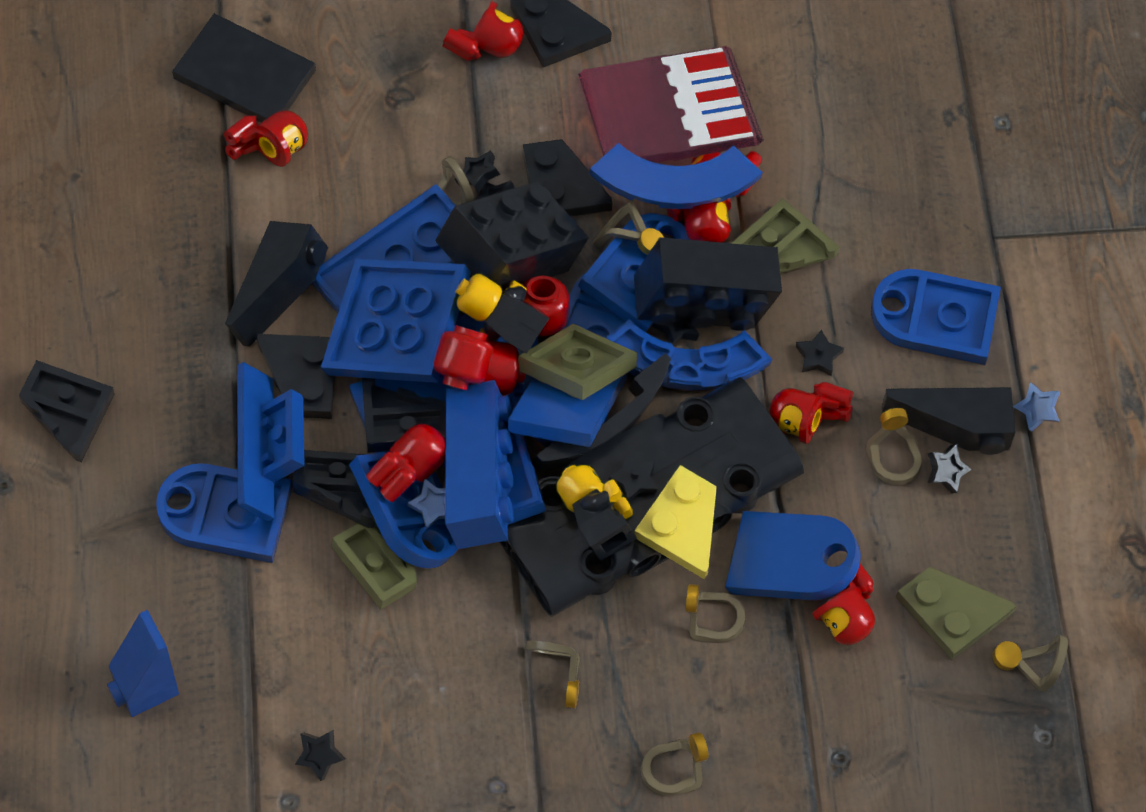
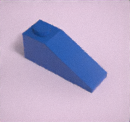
M149 611L141 612L109 664L113 681L107 683L116 706L120 707L125 704L131 717L179 695L167 646Z

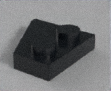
M510 0V8L516 19L521 22L523 32L543 68L611 42L612 32L607 26L568 0Z
M563 139L523 144V157L528 183L531 184L539 181L568 215L578 216L612 211V197L597 180L589 175V170Z
M257 334L258 348L264 355L270 369V374L280 393L283 394L292 389L303 395L304 418L332 419L335 376H329L321 369L330 337Z
M36 360L19 394L21 403L76 461L82 463L115 393L111 386Z
M362 378L367 453L390 451L393 444L409 428L418 424H427L434 427L446 440L445 401L433 397H421L414 391L401 387L398 388L397 392L376 386L375 379Z
M304 450V466L294 471L293 493L367 528H374L375 519L349 466L357 455L366 454Z

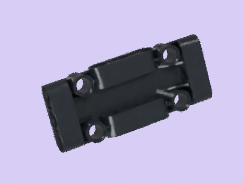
M741 377L731 380L703 397L685 399L680 403L677 411L667 417L658 414L644 420L599 449L576 458L564 468L565 470L572 465H588L594 469L604 485L609 480V476L622 469L625 453L638 463L655 461L650 477L657 488V493H639L628 502L633 509V515L625 520L634 532L681 465L717 486L712 534L720 530L731 520L732 513L750 511L755 507L758 498L778 489L804 473L799 455L753 390ZM698 419L704 424L701 426H691L685 421ZM549 476L541 479L538 483L543 500L557 498L562 503L556 507L545 505L547 511L509 524L508 540L499 542L543 609L551 617L580 602L590 594L601 595L607 593L613 588L616 579L627 573L630 577L639 576L669 559L635 539L600 561L578 527L575 513L566 507L557 492L556 485L561 476ZM736 483H742L747 485L750 490L738 492L731 486ZM619 487L622 497L626 498L623 488ZM593 564H601L608 570L602 574H594L587 568Z

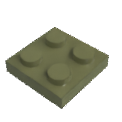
M572 324L529 349L527 354L524 352L519 355V371L536 378L542 383L549 384L568 393L571 397L584 400L636 368L637 352Z

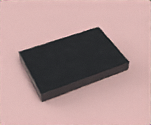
M214 13L175 66L172 73L173 79L247 116H256V120L262 123L276 112L289 110L315 73L316 64Z

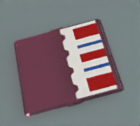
M727 46L668 56L660 55L643 58V60L584 69L578 74L603 156L616 144L620 143L633 154L657 163L727 151L733 145L737 149L757 146L764 141L732 49Z

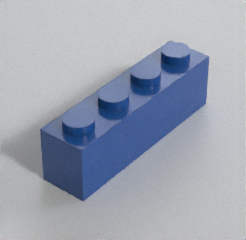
M495 380L468 385L467 391L456 387L446 389L445 524L457 549L507 541L508 522H513L514 520L512 503L509 496H507V488L513 487L512 470L507 462V454H512L513 445L506 425V421H508L512 414L509 397L501 395Z

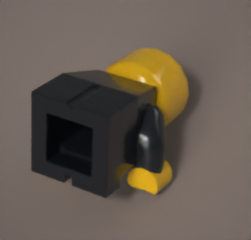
M475 274L469 281L464 278L455 293L459 294L457 299L458 309L476 321H485L483 329L481 328L479 332L487 334V340L497 341L502 337L526 354L549 320L545 313L524 301L527 288L515 280L511 281L510 287L502 292L498 284L482 274Z
M572 465L562 472V476L556 485L557 492L566 507L575 513L578 527L600 561L637 538L625 520L633 515V509L626 498L622 497V492L615 480H609L603 485L594 469L588 465Z

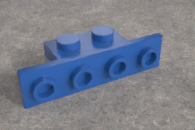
M242 362L237 365L238 506L269 522L275 519L274 483L304 466L303 395L290 389L273 399V378Z

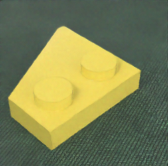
M680 465L635 529L636 539L705 579L709 568L717 486Z

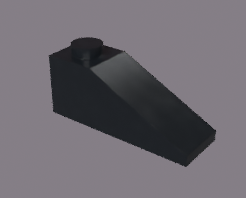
M269 222L225 322V325L243 346L250 347L257 340V334H263L314 282L320 266L325 261L326 252L329 247L311 224Z
M1011 387L886 389L881 407L882 413L893 408H903L906 410L908 417L906 425L950 444H957V447L967 451H980L986 455H994L1010 450L1016 433Z

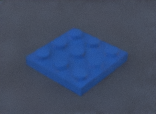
M355 259L321 369L329 376L438 383L440 373L434 369L433 362L442 334L446 331H454L460 311L457 307L459 294L455 293L464 278L469 281L470 270L465 264Z

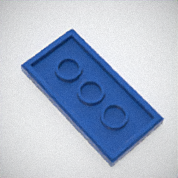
M435 184L320 266L312 285L338 313L355 259L455 264L435 240L456 205Z

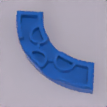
M620 143L616 144L589 170V175L614 193L632 201L636 199L659 205V208L692 209L696 205L725 201L751 187L761 179L763 173L734 145L711 160L693 165L672 166L645 160L627 150Z
M629 319L606 337L610 341L637 352V367L628 372L635 377L666 353L671 358L661 386L680 390L699 391L717 389L737 377L746 380L764 370L773 360L745 330L737 336L718 344L701 346L700 349H682L673 347L671 343L649 335Z

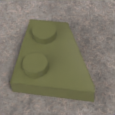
M784 198L778 201L732 242V244L778 247L780 273L835 258L840 248L839 245Z
M376 522L374 523V528H367L357 523L332 538V549L380 610L415 590L417 578L414 565L398 557L389 548Z
M932 567L927 568L899 589L896 595L901 604L952 660L1012 615L1016 608L1013 602Z

